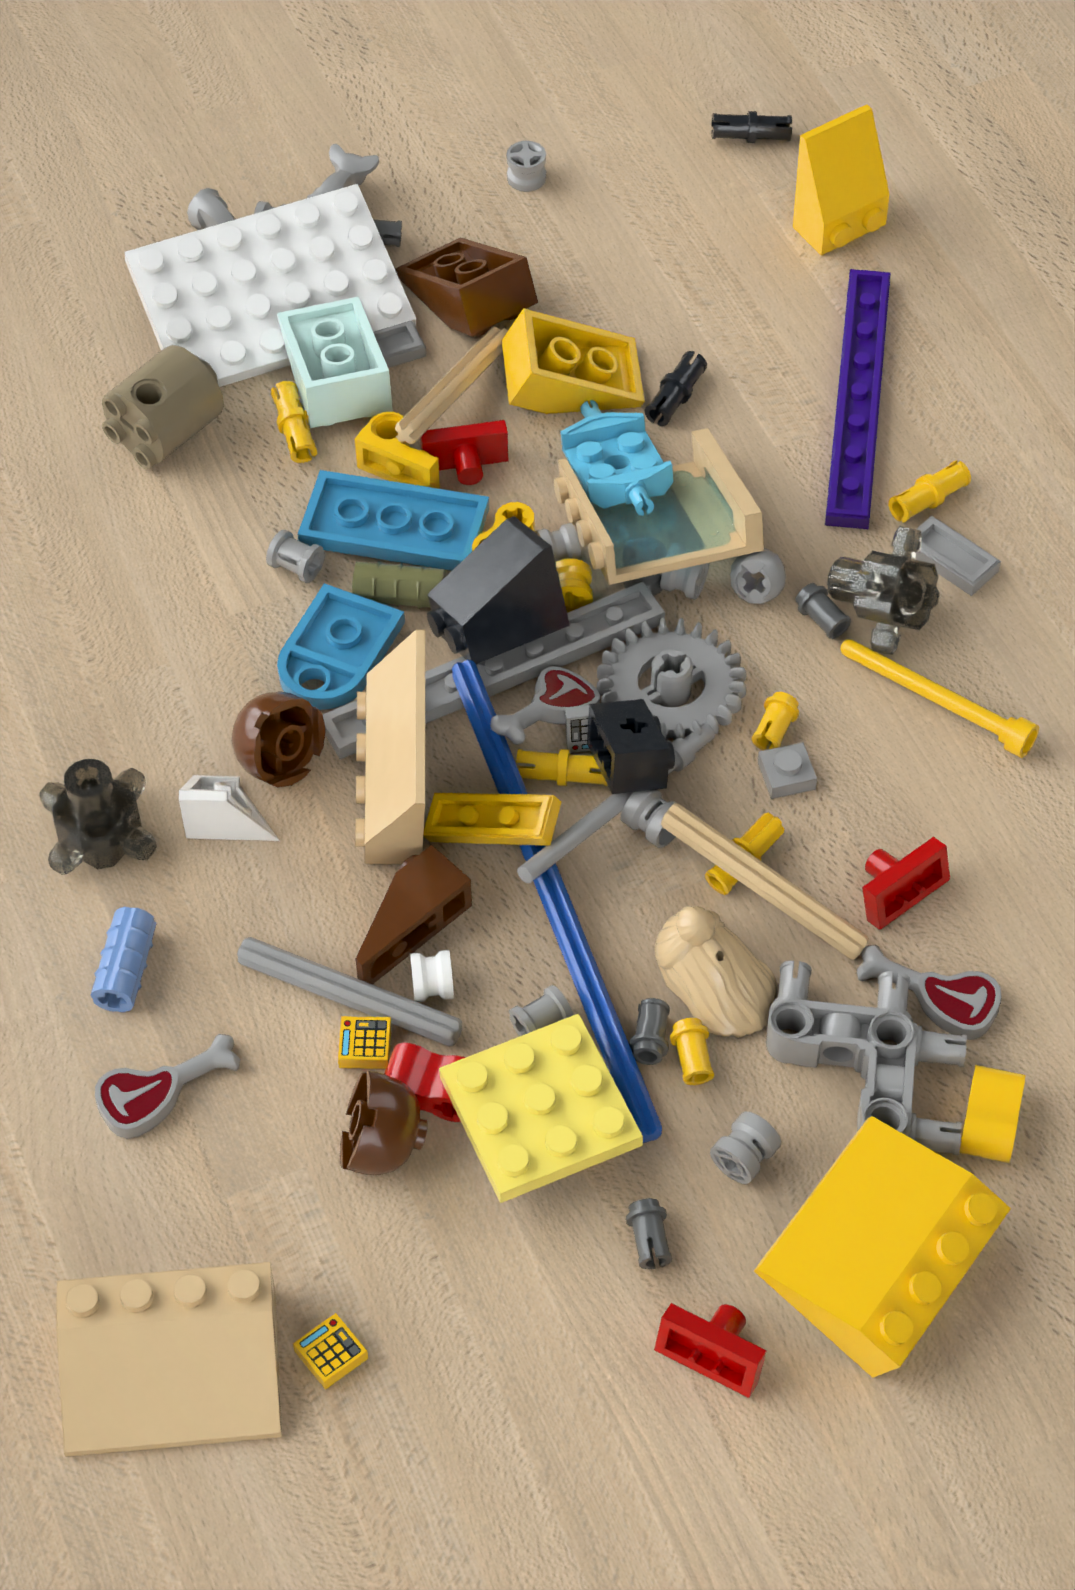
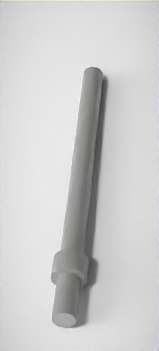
M706 724L701 726L702 735L692 732L686 738H677L672 742L675 752V766L673 769L668 770V775L672 771L679 772L694 761L695 753L715 738V733L710 726ZM633 792L612 794L553 840L550 846L544 847L517 869L521 880L525 883H531L623 810V806Z

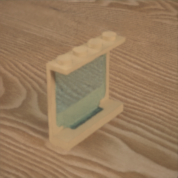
M708 428L691 431L693 462L672 466L673 484L664 495L649 497L654 503V509L648 515L644 510V516L638 515L634 505L626 504V502L606 509L590 502L567 458L558 460L560 477L554 478L556 498L559 504L565 503L568 521L577 526L581 546H588L593 569L601 570L608 585L764 551L762 512Z

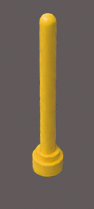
M848 639L841 644L840 650L845 657L998 735V741L1004 744L1006 751L1023 758L1034 745L1039 733V725L1024 717L1018 719L1010 717L1007 720L854 640Z

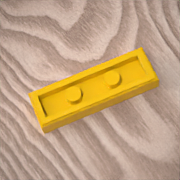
M434 793L423 836L430 842L550 846L562 802L555 795Z

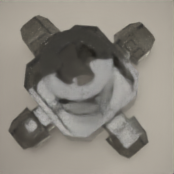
M899 526L891 543V546L894 547L892 554L872 550L864 560L847 556L840 557L830 568L827 579L830 596L835 600L853 604L857 617L877 622L876 628H872L870 645L873 651L893 655L901 638V634H898L900 627L920 630L929 621L931 610L939 603L941 594L936 587L939 576L935 564L915 560L917 552L921 550V530Z
M83 759L75 762L67 769L64 774V785L59 782H48L39 793L40 801L43 807L52 813L58 842L50 851L48 857L49 865L54 871L65 875L72 872L83 861L96 869L114 867L124 855L137 860H148L157 848L156 841L151 833L142 828L137 800L146 786L145 776L140 771L129 768L113 779L109 767L103 761Z

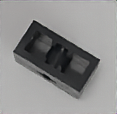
M644 699L589 704L587 745L611 793L620 794L667 789L668 770L673 769L675 766L674 747L671 741L665 740L658 717L652 716Z

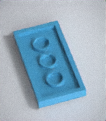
M320 470L297 534L298 541L309 546L313 544L320 545L326 551L419 566L424 565L425 567L452 571L472 552L474 539L482 533L489 512V497Z

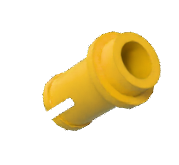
M775 692L773 696L765 700L764 709L766 711L757 730L752 735V742L757 748L763 751L766 750L770 741L772 743L769 749L781 747V742L790 723L795 722L799 717V703L796 698L785 692Z
M685 1018L677 1021L672 1026L673 1032L670 1034V1042L672 1045L677 1046L684 1083L687 1085H701L711 1081L715 1075L711 1067L706 1039L709 1037L708 1028L702 1025L701 1020L698 1018Z

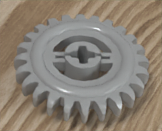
M662 617L658 633H653L648 623L643 621L641 638H638L631 628H627L625 643L618 638L613 639L612 652L608 650L603 652V664H600L597 668V678L599 679L597 690L600 696H602L601 703L644 699L652 716L658 717L665 740L667 741L668 738H673V740L677 738L684 739L692 732L702 735L701 726L704 724L710 726L714 733L717 734L719 724L725 726L732 722V714L741 710V699L746 695V685L744 683L746 680V670L744 667H740V654H731L730 640H726L716 648L718 643V632L716 629L706 639H701L702 625L700 622L696 624L690 634H686L684 620L680 618L674 632H670L665 619ZM652 666L651 685L640 690L638 681L641 675ZM702 678L704 681L702 694L692 703L681 706L689 700L692 684Z

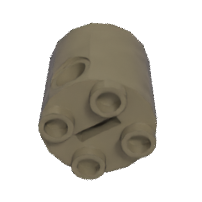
M176 345L165 347L104 395L102 406L107 420L102 423V429L113 443L119 444L121 442L133 454L141 467L150 469L155 464L166 459L222 413L224 401L217 383V375L208 362L185 348Z

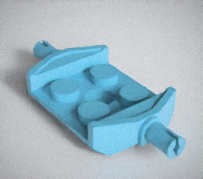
M590 400V405L588 401L584 402L580 410L585 418L560 431L562 451L588 499L603 509L626 502V504L634 505L638 515L644 516V510L647 515L650 514L654 509V503L649 497L662 496L673 484V467L671 461L663 462L646 433L643 413H601L597 402Z

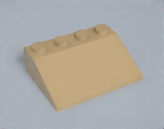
M418 629L412 632L367 673L366 692H357V720H366V733H357L356 761H366L365 776L356 775V804H365V818H356L355 847H365V864L402 865L407 858L412 855H419L423 849L425 816V630Z
M270 1262L57 1281L56 1332L65 1457L282 1437L276 1291Z

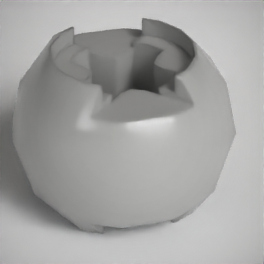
M764 548V551L737 556L731 565V587L737 596L746 602L764 604L776 598L783 590L786 579L785 565L777 554ZM760 572L765 578L761 577L756 580L751 574Z

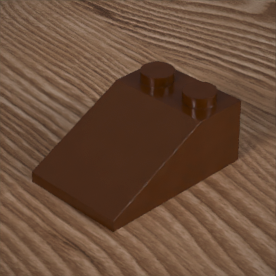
M461 237L395 268L398 278L450 329L465 333L470 337L484 335L491 329V326L503 320L516 319L523 308L527 309L538 303L527 257Z

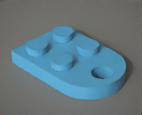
M324 583L278 656L277 667L283 691L309 701L313 707L319 710L337 708L353 701L357 697V692H362L366 687L367 673L382 661L405 624L404 611ZM311 679H319L324 682L322 687L314 690L302 687L304 682Z

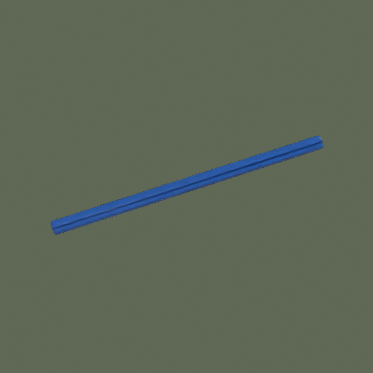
M466 660L462 663L457 662L452 667V678L498 793L528 794L505 736L496 734L490 727L491 719L493 716H496L476 663L472 660ZM519 845L525 861H528L546 847L541 845ZM555 863L533 882L606 1066L643 1136V1143L654 1141L661 1137V1122Z

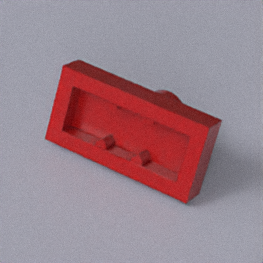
M505 420L427 430L420 437L421 450L438 458L439 471L456 469L458 481L463 485H474L482 480V465L509 462L508 431Z
M932 837L900 861L883 849L874 851L868 857L865 864V871L874 879L862 887L867 921L881 930L950 880L947 845Z
M671 1303L661 1317L654 1351L750 1398L758 1385L767 1350L739 1337V1334L746 1325V1318L738 1308L728 1304L719 1306L711 1320L707 1321Z

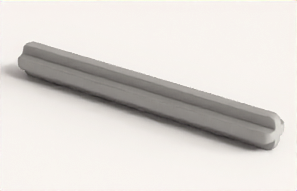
M252 937L245 938L238 949V962L246 967L373 1017H391V1024L447 1046H454L460 1037L462 1021L439 1010Z

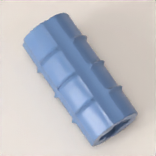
M122 907L114 913L111 926L106 932L107 940L105 947L100 952L102 957L99 967L94 973L96 978L91 991V998L94 1004L102 1009L112 1012H127L134 1007L138 990L142 987L140 982L143 971L147 967L146 961L149 950L153 946L152 939L157 925L153 915L140 908Z

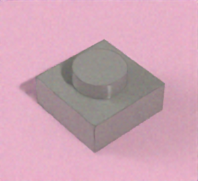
M803 742L759 751L758 765L771 799L816 790L817 777Z

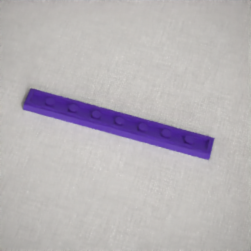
M850 269L825 526L869 529L891 272Z

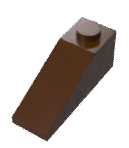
M433 845L429 846L419 855H412L407 858L395 873L355 958L357 978L373 985L410 956V953L415 952L472 906L471 879Z

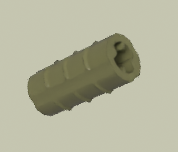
M357 561L353 573L352 593L378 603L395 604L397 607L406 605L417 606L419 609L422 607L431 608L427 594L446 577V569L427 568L424 565L421 567L404 566L402 563L399 565L382 564L380 561L377 563Z

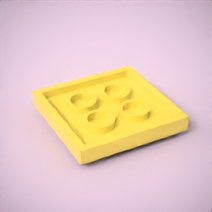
M579 1013L439 1068L440 1079L500 1203L643 1146V1136Z

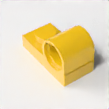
M396 412L377 414L355 437L357 468L388 481L440 488L438 458L424 450L410 447V444L406 441L401 443L396 438L398 433L395 430V426L404 417L403 415Z

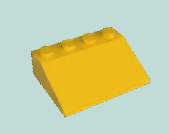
M871 1116L867 1118L755 1268L754 1272L873 1378L901 1367L1011 1208L971 1172Z

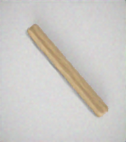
M496 326L492 327L396 424L395 430L398 433L396 436L398 441L414 444L502 354V339L508 332L507 329L503 328L500 330Z
M674 803L663 816L661 825L664 829L848 958L855 960L867 946L869 938L865 933L680 804Z

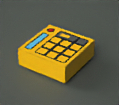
M341 1016L338 1051L339 1068L386 1069L390 1057L391 1017Z
M337 1313L293 1343L294 1352L325 1390L368 1360L367 1350Z

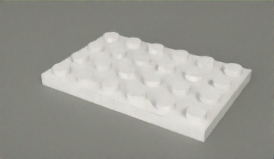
M358 184L124 252L125 262L161 351L165 347L176 345L204 359L215 371L219 387L290 366L277 313L359 297L373 332L407 321H412L416 327L415 314Z

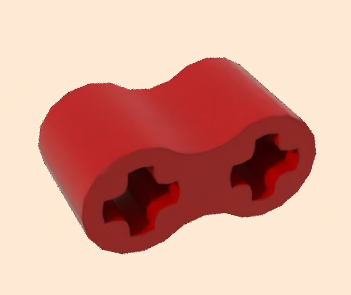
M399 1043L395 1045L384 1074L399 1079L412 1089L419 1101L420 1110L432 1113L447 1121L461 1122L440 1079L439 1068L466 1057L436 1054L412 1043Z

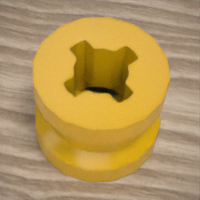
M574 558L556 561L567 613L592 603L593 593L589 586L592 582L590 566L584 561Z

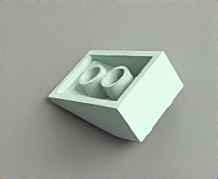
M359 297L277 313L295 384L298 388L302 407L307 411L310 428L330 426L339 422L373 417L382 412L393 411L389 369Z

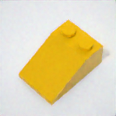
M866 104L801 134L793 228L822 256L886 225L890 193L872 108Z
M523 308L502 339L509 405L544 414L581 412L582 404L588 401L590 405V400L597 402L600 410L641 407L645 402L636 340L633 337Z

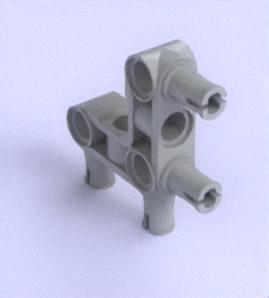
M794 961L783 962L779 970L778 998L774 1000L769 1008L766 1047L769 1054L779 1062L816 1068L818 1064L853 1067L865 1079V1088L861 1089L858 1108L857 1132L867 1118L873 1116L932 1151L959 1155L962 1122L953 1123L916 1118V1113L911 1112L915 1065L918 1066L920 1061L964 1067L967 1035L922 1031V1026H917V1023H913L911 1015L907 1012L908 989L910 986V977L907 974L898 972L895 989L892 988L893 971L883 972L879 975L877 1008L808 1000L809 981L812 973L811 966L799 961L797 978H793ZM791 1029L795 1030L798 1033L787 1034L782 1032L781 1030ZM891 1040L896 1042L897 1045H888L882 1041Z

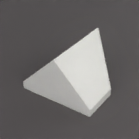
M193 775L179 790V803L186 838L280 841L240 787V776Z

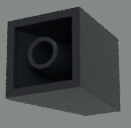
M515 516L506 519L427 594L432 610L427 613V619L433 634L437 638L442 637L454 654L459 653L466 660H472L476 664L570 626L552 546Z

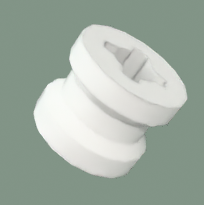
M442 950L436 956L425 957L421 953H410L414 1001L425 1002L429 996L437 995L444 1000L454 999L450 951Z

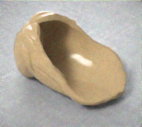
M687 906L678 911L674 916H671L663 925V929L658 933L655 944L656 961L665 980L666 987L688 1006L692 1016L700 1019L702 1025L706 1026L711 1034L723 1037L733 1035L740 1038L753 1034L756 1031H761L767 1025L769 1008L774 1002L777 991L776 978L769 967L757 959L736 934L725 927L724 922L720 920V916L714 911L705 910L699 906Z

